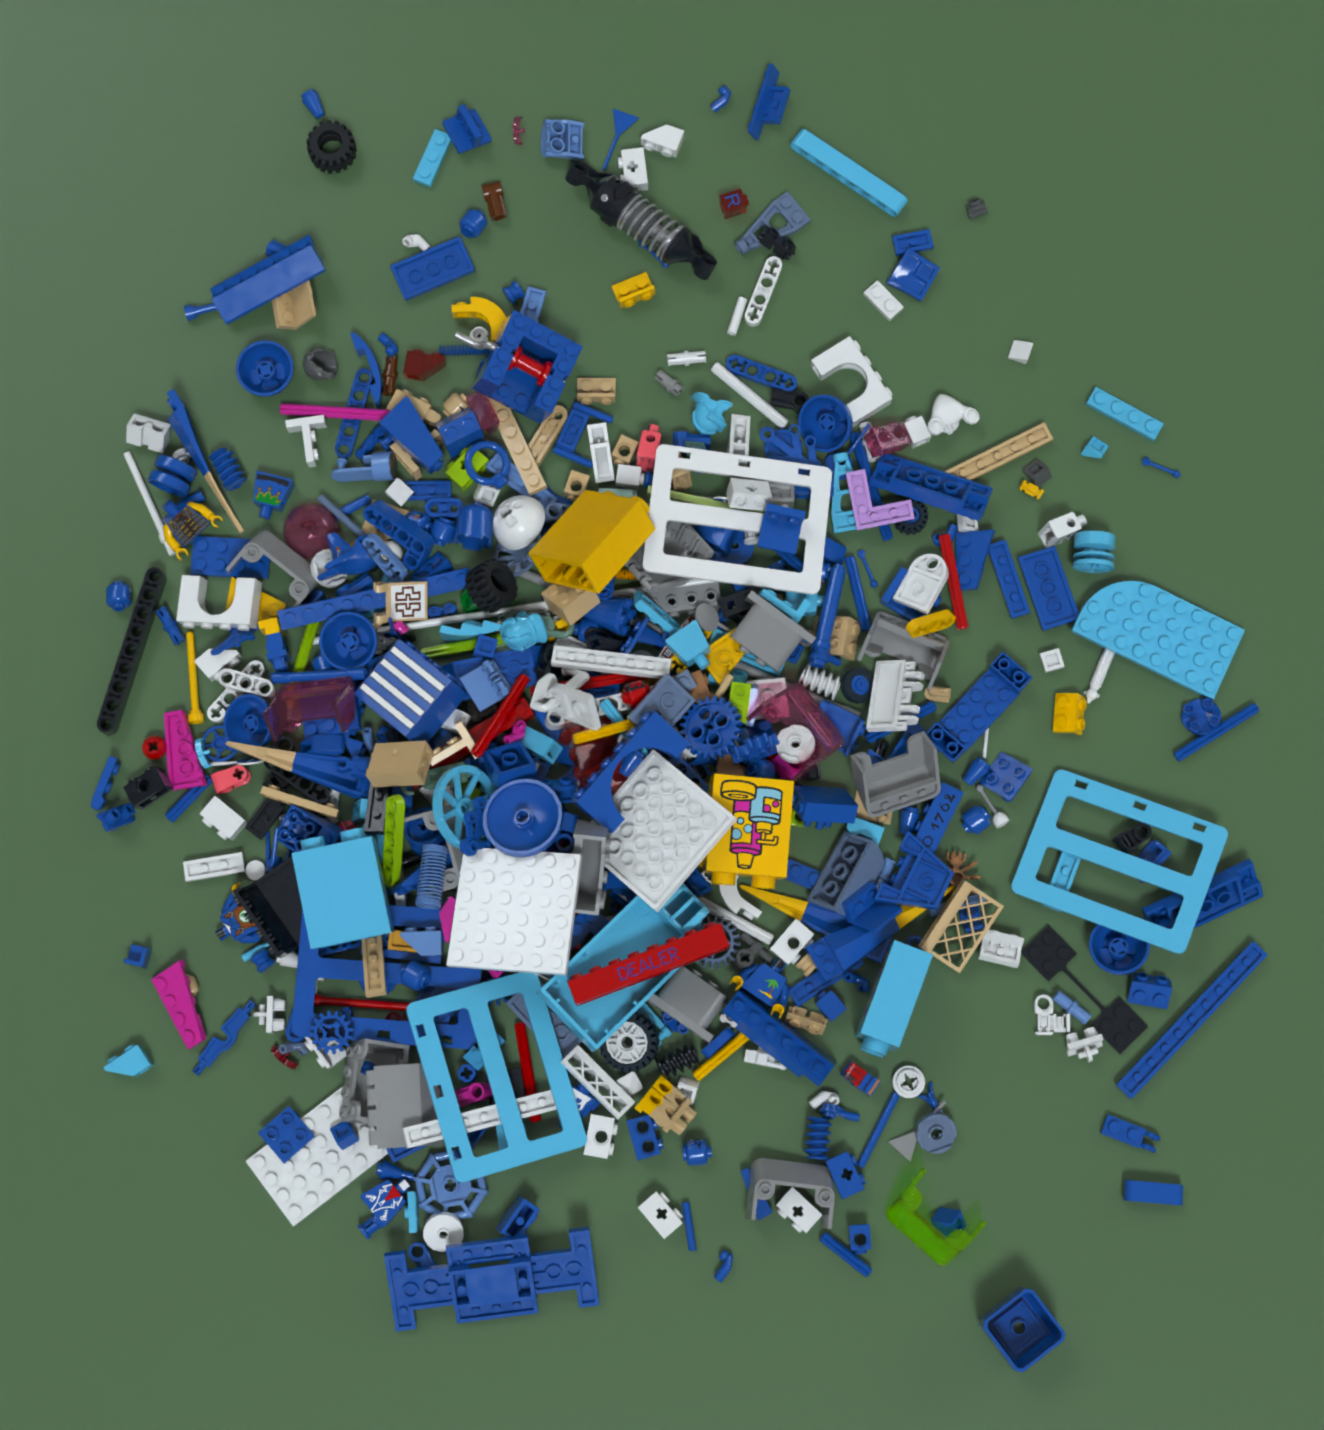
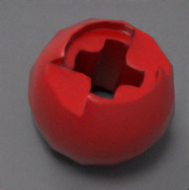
M158 735L147 737L142 744L143 754L151 760L160 759L166 753V741ZM152 744L157 745V751L152 750Z

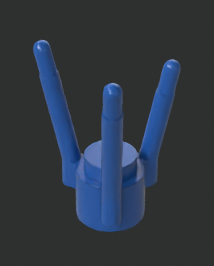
M278 827L275 828L271 856L270 832L268 831L266 834V871H271L282 863V857H276ZM291 849L288 850L283 862L291 856L293 852Z

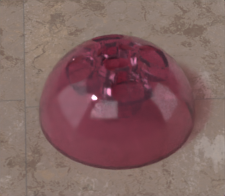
M315 502L296 506L289 512L283 525V537L286 545L305 559H313L321 550L330 549L326 538L328 534L336 532L340 535L341 533L340 523L336 516L322 504Z

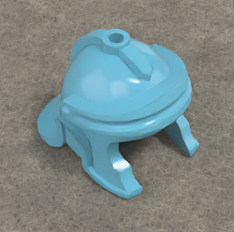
M703 392L694 393L690 397L695 402V410L692 412L694 427L703 435H713L716 432L721 433L727 426L722 414L732 407L733 403L726 400H712Z
M518 611L515 618H507L500 628L502 641L513 650L522 652L524 647L527 649L536 643H546L548 640L544 620L538 613L528 615L525 611Z

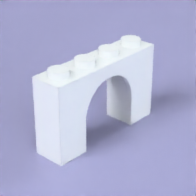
M849 336L813 358L810 367L820 381L841 369H853L863 376L866 382L865 392L847 404L852 414L853 427L889 406L893 395L890 389L882 384L880 374L877 371L874 372L871 368L869 358L866 355L863 356L860 352L861 348L856 340L853 341Z
M182 575L176 621L183 624L184 628L193 629L195 626H201L203 629H213V627H219L222 630H231L232 627L238 628L241 631H249L250 628L257 629L262 582L256 578L237 577L234 600L230 608L221 614L211 615L208 613L205 605L208 580L201 576Z

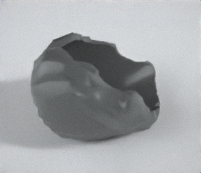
M323 348L310 350L303 359V369L306 375L314 380L335 378L337 363L334 351H326Z

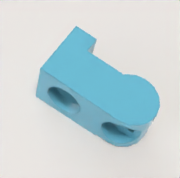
M855 818L854 824L847 823L846 825L847 832L870 839L877 845H879L885 829L860 818Z

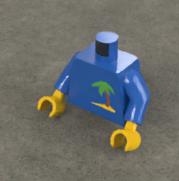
M776 958L771 967L765 963L762 965H751L744 968L729 981V985L732 982L737 984L736 991L741 987L771 1008V1015L776 1011L780 1014L779 1019L782 1017L789 993V986L785 982L786 978L780 974L786 966L784 962Z

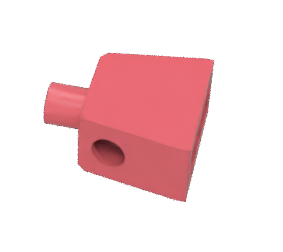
M650 424L648 430L642 431L638 447L636 466L641 467L644 473H647V471L654 472L656 450L661 445L662 434L659 433L660 427L654 424Z

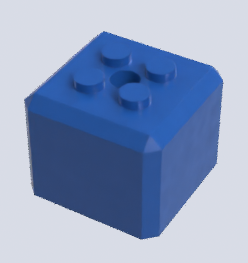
M1019 1287L979 1318V1327L1008 1366L1018 1372L1026 1371L1065 1340L1064 1330L1034 1290ZM1016 1322H1022L1024 1325V1330L1020 1334L1015 1333L1013 1330V1325Z

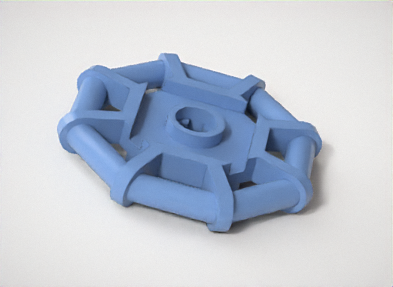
M456 1147V1149H452L453 1155L457 1151L458 1147ZM447 1151L434 1154L431 1152L428 1154L429 1157L416 1177L414 1176L413 1178L419 1200L418 1207L431 1215L440 1214V1210L429 1204L435 1200L444 1206L443 1212H448L451 1206L461 1205L464 1210L452 1213L459 1219H471L474 1217V1212L489 1192L486 1187L485 1177L477 1179L478 1188H473L471 1181L457 1182L451 1165L440 1166L438 1163L440 1160L449 1159ZM434 1164L437 1170L431 1179H425V1176ZM450 1179H452L453 1183L456 1182V1187H454L452 1192H450L449 1188H445ZM424 1183H429L431 1197L426 1199ZM471 1192H476L475 1198L467 1207L465 1200Z

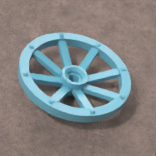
M470 765L455 766L444 772L439 778L433 793L432 806L436 825L445 840L459 849L462 821L465 824L464 814L467 811H474L473 800L470 799V796L477 782L479 781L487 793V795L483 796L486 802L488 796L496 791L489 777L477 767ZM460 773H467L472 775V778L462 796ZM452 778L454 782L455 798L445 790L448 782ZM443 798L451 804V810L443 813ZM453 816L456 817L454 834L446 823V820ZM482 835L478 842H485L488 839L487 836Z

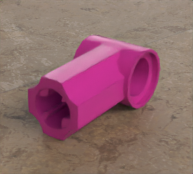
M481 1082L455 1090V1095L459 1108L479 1101L488 1100L492 1096V1091L488 1083ZM479 1087L482 1089L481 1096L478 1094Z

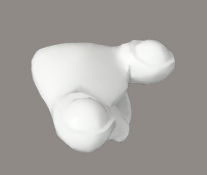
M939 394L933 404L931 418L928 422V432L935 436L943 432L951 435L958 428L961 419L970 425L976 424L980 419L979 413L976 409L964 406L948 395Z

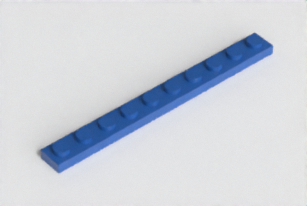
M465 567L404 582L427 581V597L465 589L467 584L465 578L470 569ZM368 589L277 610L281 630L329 620L334 615L342 612L360 613L385 607V592L375 593V590Z
M1251 941L1121 1078L1116 1086L1129 1099H1132L1268 954L1254 941Z

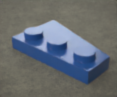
M994 529L956 533V567L961 591L978 590L986 556L990 551V543L995 535Z

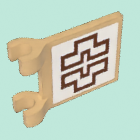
M427 581L373 582L375 593L385 592L386 612L374 613L376 624L389 622L388 618L390 617L393 622L428 620Z

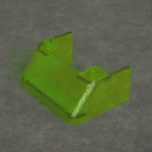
M921 1168L887 1207L886 1218L934 1262L939 1265H947L971 1243L987 1223L979 1220L968 1234L963 1230L957 1229L952 1231L948 1237L943 1235L916 1211L922 1202V1195L914 1186L927 1172L925 1168Z

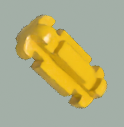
M1024 480L1019 488L1020 491L1023 489L1024 493L1032 497L1036 496V499L1039 500L1044 490H1039L1038 486L1030 482L1028 484Z

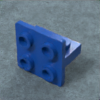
M465 104L458 106L454 117L442 122L444 129L459 154L492 141L475 109L468 110Z

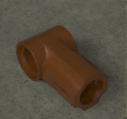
M500 181L481 185L491 221H500L506 218L507 214Z

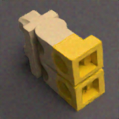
M662 1075L634 1108L639 1113L642 1111L647 1113L654 1119L657 1125L663 1127L662 1130L666 1133L672 1129L678 1135L688 1126L680 1117L689 1124L697 1114L689 1106L692 1100L688 1097L686 1099Z

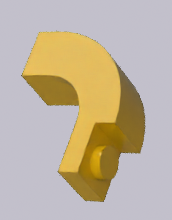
M470 297L471 304L458 302L456 305H452L453 319L479 318L485 321L491 328V342L494 343L503 322L507 318L496 304L484 298Z

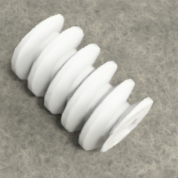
M809 664L804 668L798 682L799 684L803 681V688L810 684V691L817 687V694L824 690V697L826 698L832 694L833 701L841 685L840 676L833 680V673L826 677L824 669L818 673V668L815 667L811 670V665Z

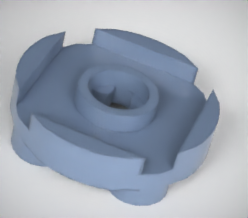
M933 1112L917 1121L915 1136L917 1142L924 1150L933 1154H940L951 1148L954 1138L956 1139L957 1130L954 1122L946 1114ZM934 1129H941V1132L938 1133V1137L935 1138L934 1135H931Z

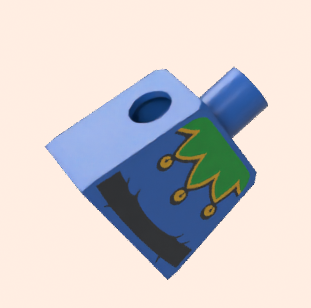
M260 471L256 472L253 502L256 506L261 507L260 518L270 520L272 510L283 511L295 487L292 479Z

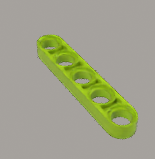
M399 794L390 796L386 800L382 863L386 886L399 884L401 879L405 801Z

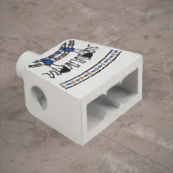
M1070 512L1048 521L1038 532V535L1045 549L1057 546L1073 538L1075 533H1078L1083 526L1087 525V520L1082 514L1076 517L1074 512Z

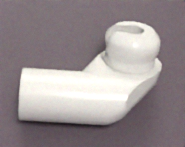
M419 234L406 235L402 239L403 245L407 247H419L422 251L431 248Z

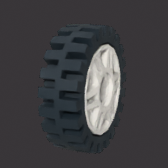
M635 1012L599 1047L601 1049V1056L605 1058L604 1061L609 1063L610 1067L616 1068L620 1072H634L646 1067L655 1058L659 1049L660 1039H658L659 1034L655 1029L656 1026L645 1015ZM626 1037L632 1039L633 1045L631 1047L625 1044Z

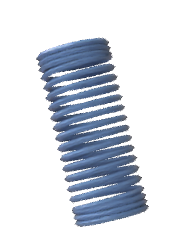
M425 844L422 846L421 869H419L420 876H418L419 883H417L418 890L415 905L425 909H439L441 907V893H443L442 886H444L443 879H445L444 872H446L444 869L446 868L445 862L447 861L448 848L437 844ZM427 858L442 859V860H445V861L431 860V859H427ZM430 861V862H437V863H443V864L428 863V862ZM427 865L441 866V867H444V868L430 867V866H427ZM426 872L440 873V874H443V875L429 874V873H426ZM425 879L439 880V881H442V882L428 881V880H425ZM424 886L438 887L441 889L428 888ZM423 893L437 894L440 896L427 895Z

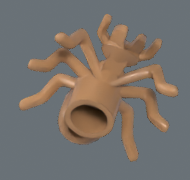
M953 851L951 860L949 859V852L946 853V860L953 867L949 869L954 872L948 887L955 886L954 890L961 879L973 880L981 878L980 875L966 876L963 873L977 865L978 861H974L960 870L959 866L966 861V853H964L963 860H961L962 854L960 851L958 856H956V851ZM953 891L947 894V896L950 897Z

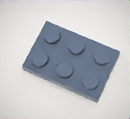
M665 673L626 718L637 726L640 723V717L646 711L648 713L649 711H656L673 727L696 700L668 673Z

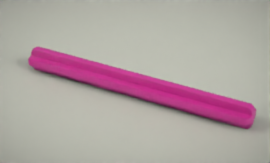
M287 403L280 404L279 409L282 415H324L327 418L381 421L390 412V410Z

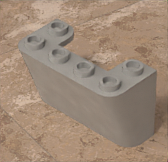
M365 1038L353 1041L350 1046H347V1065L344 1068L345 1083L341 1090L343 1101L339 1109V1117H341L342 1122L368 1124L367 1110L376 1109L375 1106H367L366 1089H375L374 1085H366V1075L360 1072L364 1061H370L376 1066L408 1064L410 1045Z

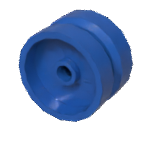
M158 455L154 463L158 470H152L147 481L167 493L186 498L191 489L186 482H193L198 472L193 467L177 459Z
M431 807L420 808V809H418V810H415V811L413 812V814H417V813H420V812L428 811V810H431V809H433V808H431ZM423 817L404 823L405 838L417 856L421 857L422 846L425 844H437L447 847L446 840L440 831L429 830L424 824Z

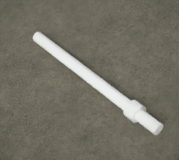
M130 451L125 452L123 455L159 532L160 542L164 544L169 556H173L176 552L165 541L164 524Z

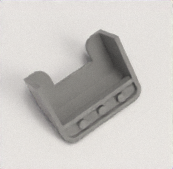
M924 731L912 735L907 740V753L872 764L871 757L866 752L850 755L853 780L864 809L870 817H878L932 799L941 791L937 748Z
M577 819L573 838H575L573 854H581L583 856L575 913L599 916L600 909H604L606 891L602 889L603 883L607 884L608 871H604L605 864H609L610 852L606 851L610 850L612 833H609L606 827Z

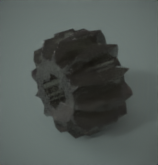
M472 700L467 704V713L471 716L472 722H483L496 713L500 703L498 701L480 712Z

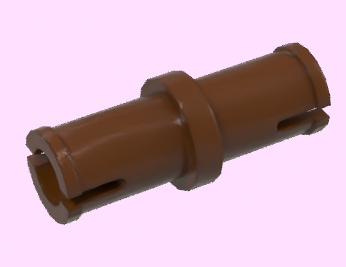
M390 356L386 357L385 372L382 374L384 379L382 395L388 397L389 393L390 396L394 395L395 381L398 379V374H396L398 358L391 356V359Z

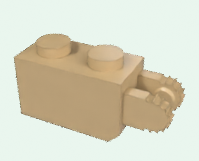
M396 389L386 410L391 411L407 396L425 425L428 424L436 427L435 423L442 420L440 414L432 409L428 400L422 397L420 399L413 397V394L405 389L402 391Z

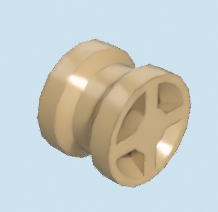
M808 954L795 965L804 972L806 977L816 968Z

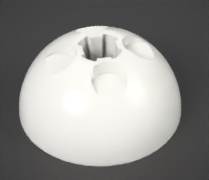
M517 495L504 500L498 506L493 516V532L497 541L508 550H519L529 545L539 535L544 525L545 510L543 505L535 498L525 495Z

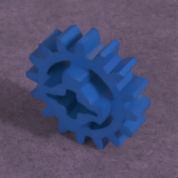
M328 1010L327 1016L320 1013L321 1019L314 1018L313 1020L316 1025L310 1026L314 1033L309 1034V1036L315 1037L312 1044L318 1043L317 1050L319 1051L324 1048V1054H328L329 1050L332 1051V1054H336V1049L343 1052V1045L350 1046L347 1040L354 1038L352 1035H349L351 1031H354V1028H349L348 1026L352 1021H345L346 1014L340 1017L339 1011L332 1015L331 1010ZM331 1018L337 1019L333 1024H328L324 1022L325 1020ZM342 1025L345 1028V1036L341 1034ZM326 1028H335L336 1030L334 1032L337 1037H329V1031H327ZM319 1029H321L323 1033V1037L321 1040L318 1034ZM333 1040L340 1043L336 1046L327 1045L330 1041Z

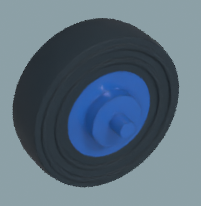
M863 668L850 669L841 679V692L852 703L866 702L871 698L874 678L869 671Z

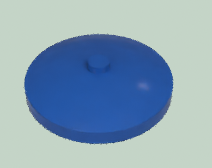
M517 779L502 785L490 796L483 812V828L487 838L497 850L512 857H530L546 850L559 836L564 821L563 807L556 793L548 785L533 779Z

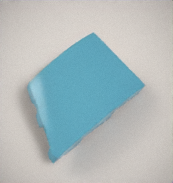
M466 619V622L462 623L461 629L441 625L439 633L442 640L457 642L476 638L479 634L485 635L500 630L501 624L486 620L483 623Z

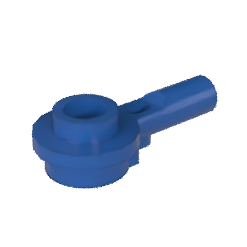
M822 1104V1108L819 1110V1113L826 1119H835L838 1116L858 1122L860 1114L845 1111V1109L834 1104Z

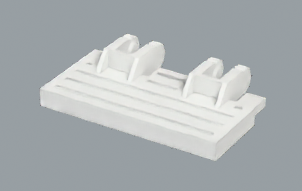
M906 660L876 661L866 725L868 732L907 731V725L918 724L919 718L913 714H918L920 707L917 705H902L910 704L912 692L921 691L923 688L921 682H914L924 680L925 675L923 672L915 671V662H906Z

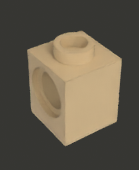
M621 434L611 454L614 464L617 466L618 464L631 465L638 451L639 442ZM623 449H626L630 452L627 456H621L619 454V452Z
M571 470L564 489V495L567 497V500L575 502L588 489L590 483L589 475ZM575 484H579L582 487L579 491H573L571 488Z

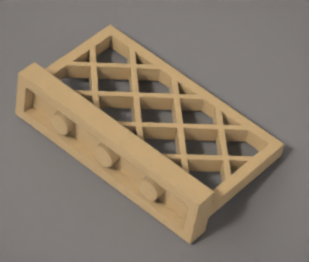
M961 879L918 946L960 973L1004 906ZM972 890L978 894V903H968L967 897ZM993 903L997 906L993 914L985 915L983 904ZM980 905L982 916L971 918L969 907ZM966 908L968 919L957 921L956 913L958 910ZM983 919L984 928L982 931L974 932L972 921ZM969 922L971 933L960 935L958 924ZM955 925L957 936L946 938V928ZM972 936V946L963 949L961 938ZM958 939L960 950L949 952L947 941ZM937 943H945L946 953L937 954L932 950ZM961 953L962 961L958 967L951 963L950 955Z

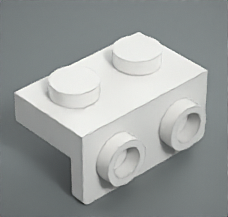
M988 930L981 940L978 959L1018 968L1024 938L1015 934Z

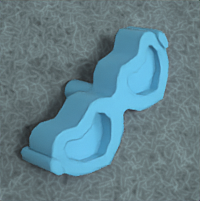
M203 737L195 740V749L201 765L206 769L212 767L206 757V754L211 752L209 749L204 751Z

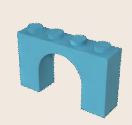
M526 726L525 735L521 742L530 756H536L554 764L563 747L552 738ZM481 784L479 790L483 792L485 795H487L484 787Z

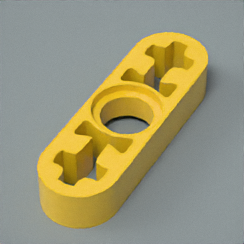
M949 609L915 618L906 625L905 629L912 638H916L950 627L955 622L956 617Z

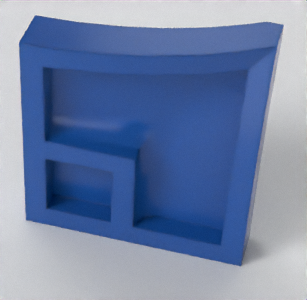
M907 248L885 284L920 302L923 300L940 268Z

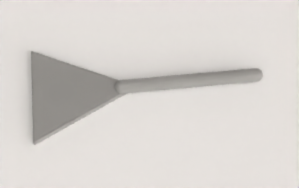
M943 1100L933 1112H939L946 1104V1101ZM915 1131L888 1141L911 1162L917 1141Z

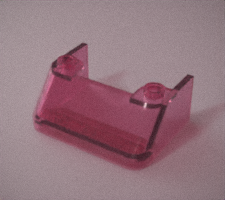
M344 676L288 684L280 688L263 713L272 740L277 741L283 731L293 732L297 730L302 721L335 717L341 731L346 732L355 718V695L352 678Z
M799 683L789 686L764 701L746 718L747 721H750L762 714L770 723H777L781 720L786 728L794 724L802 725L812 732L816 744L815 751L808 760L799 763L802 769L792 778L794 782L824 762L844 744L841 734L807 689Z

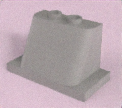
M751 591L745 601L752 605L751 609L729 637L740 645L739 649L746 655L751 653L756 657L755 661L763 667L767 665L775 672L779 671L800 642L809 647L816 639V637L754 591Z
M682 966L664 983L656 995L653 994L647 1001L709 1044L714 1036L706 1030L728 998L717 990L719 987L709 980L706 983L701 979L702 975L694 969L689 971Z

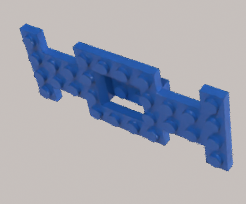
M589 1227L569 1229L571 1248L530 1253L528 1234L446 1245L448 1264L408 1269L405 1250L385 1253L384 1259L396 1331L416 1329L417 1324L414 1310L450 1305L454 1307L457 1324L538 1313L536 1294L577 1289L579 1308L599 1305ZM510 1260V1263L469 1268L471 1264Z

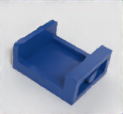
M901 567L882 597L880 604L908 621L928 615L894 601L893 596L908 570ZM940 594L932 607L937 608L942 600Z
M823 699L808 729L812 732L814 739L843 752L848 757L850 752L854 754L859 744L855 742L858 735L863 736L866 725L864 723L866 719Z

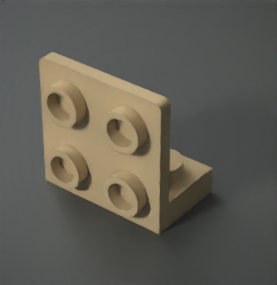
M309 280L272 300L276 329L297 330L316 316V307L314 306L312 296L313 291Z

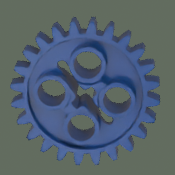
M706 696L705 702L699 698V705L693 703V709L687 710L689 715L682 716L686 721L685 723H680L684 730H681L679 733L685 736L684 738L690 743L686 749L690 750V753L693 755L697 754L696 756L699 759L704 756V759L709 761L711 756L712 759L717 760L718 754L724 758V752L726 751L731 754L730 747L736 746L735 740L741 741L737 735L743 733L739 726L744 725V723L738 720L742 715L736 713L738 708L733 706V703L730 701L726 702V699L723 697L719 700L717 696H714L711 700L710 697ZM710 712L709 717L704 720V715ZM727 718V723L721 726L722 720ZM702 730L701 736L696 738V733ZM719 737L718 743L713 745V740Z

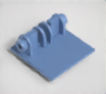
M493 659L491 661H484L482 666L459 678L480 712L505 698L511 689Z

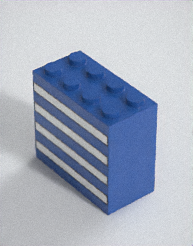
M398 639L354 692V695L409 740L427 741L428 743L467 696V693L462 690L464 686L423 652L419 651L409 641L404 643Z

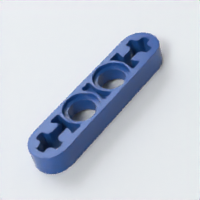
M731 355L726 360V369L733 375L771 389L789 392L796 390L797 379L790 374L738 355ZM734 361H737L738 366H736L735 369L731 368L730 363H734ZM743 363H744V364H746L745 367H744V372H741V369H742L741 367H743ZM755 367L758 373L751 376L747 373V369ZM768 373H772L776 376L774 382H768L765 376ZM779 376L782 377V382H780V386L777 385L779 381ZM788 380L792 381L791 385L793 386H789V388H786L785 383H787Z

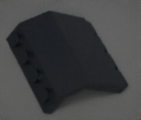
M289 857L254 883L244 888L237 887L232 891L235 895L233 899L239 907L243 906L246 910L244 915L250 924L255 923L258 928L256 933L261 940L266 939L269 944L267 949L273 957L277 955L278 958H283L298 950L300 942L302 904L293 859Z

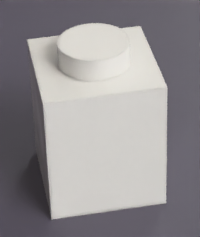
M912 416L905 420L903 431L912 449L930 442L931 434L928 432L922 416L917 418Z
M618 464L616 488L637 489L639 491V487L644 484L645 478L642 468Z

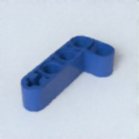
M376 500L364 508L363 516L366 521L407 549L403 557V564L407 569L416 570L428 560L435 544L431 534L382 500Z

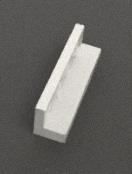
M579 1045L560 1062L617 1120L635 1103ZM571 1058L579 1067H573L568 1060ZM584 1072H585L594 1082L587 1081V1080L584 1078ZM598 1086H599L608 1096H602V1095L598 1092ZM613 1101L622 1109L620 1112L613 1107Z

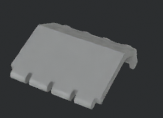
M673 521L666 523L663 547L665 554L711 560L714 551L690 524ZM645 542L625 564L636 579L641 580L640 583L649 593L654 592L657 594L685 585L692 580V578L646 572L642 567Z
M421 1063L373 1066L374 1070L366 1071V1085H374L375 1089H366L367 1106H375L376 1109L367 1111L368 1127L376 1126L377 1130L368 1131L369 1145H377V1149L406 1147L402 1128L437 1119ZM434 1086L437 1099L443 1097L441 1088ZM439 1140L423 1144L420 1146H439L442 1145V1141L444 1140Z

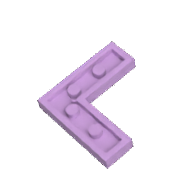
M865 469L846 473L857 531L915 519L911 500L872 507Z

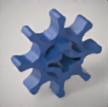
M766 732L761 736L756 735L752 738H747L741 743L742 746H735L733 748L735 753L731 754L734 764L743 762L744 765H747L749 762H757L769 755L768 752L776 751L775 745L780 744L776 734L768 736Z

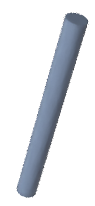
M323 494L318 497L317 500L358 537L367 534Z

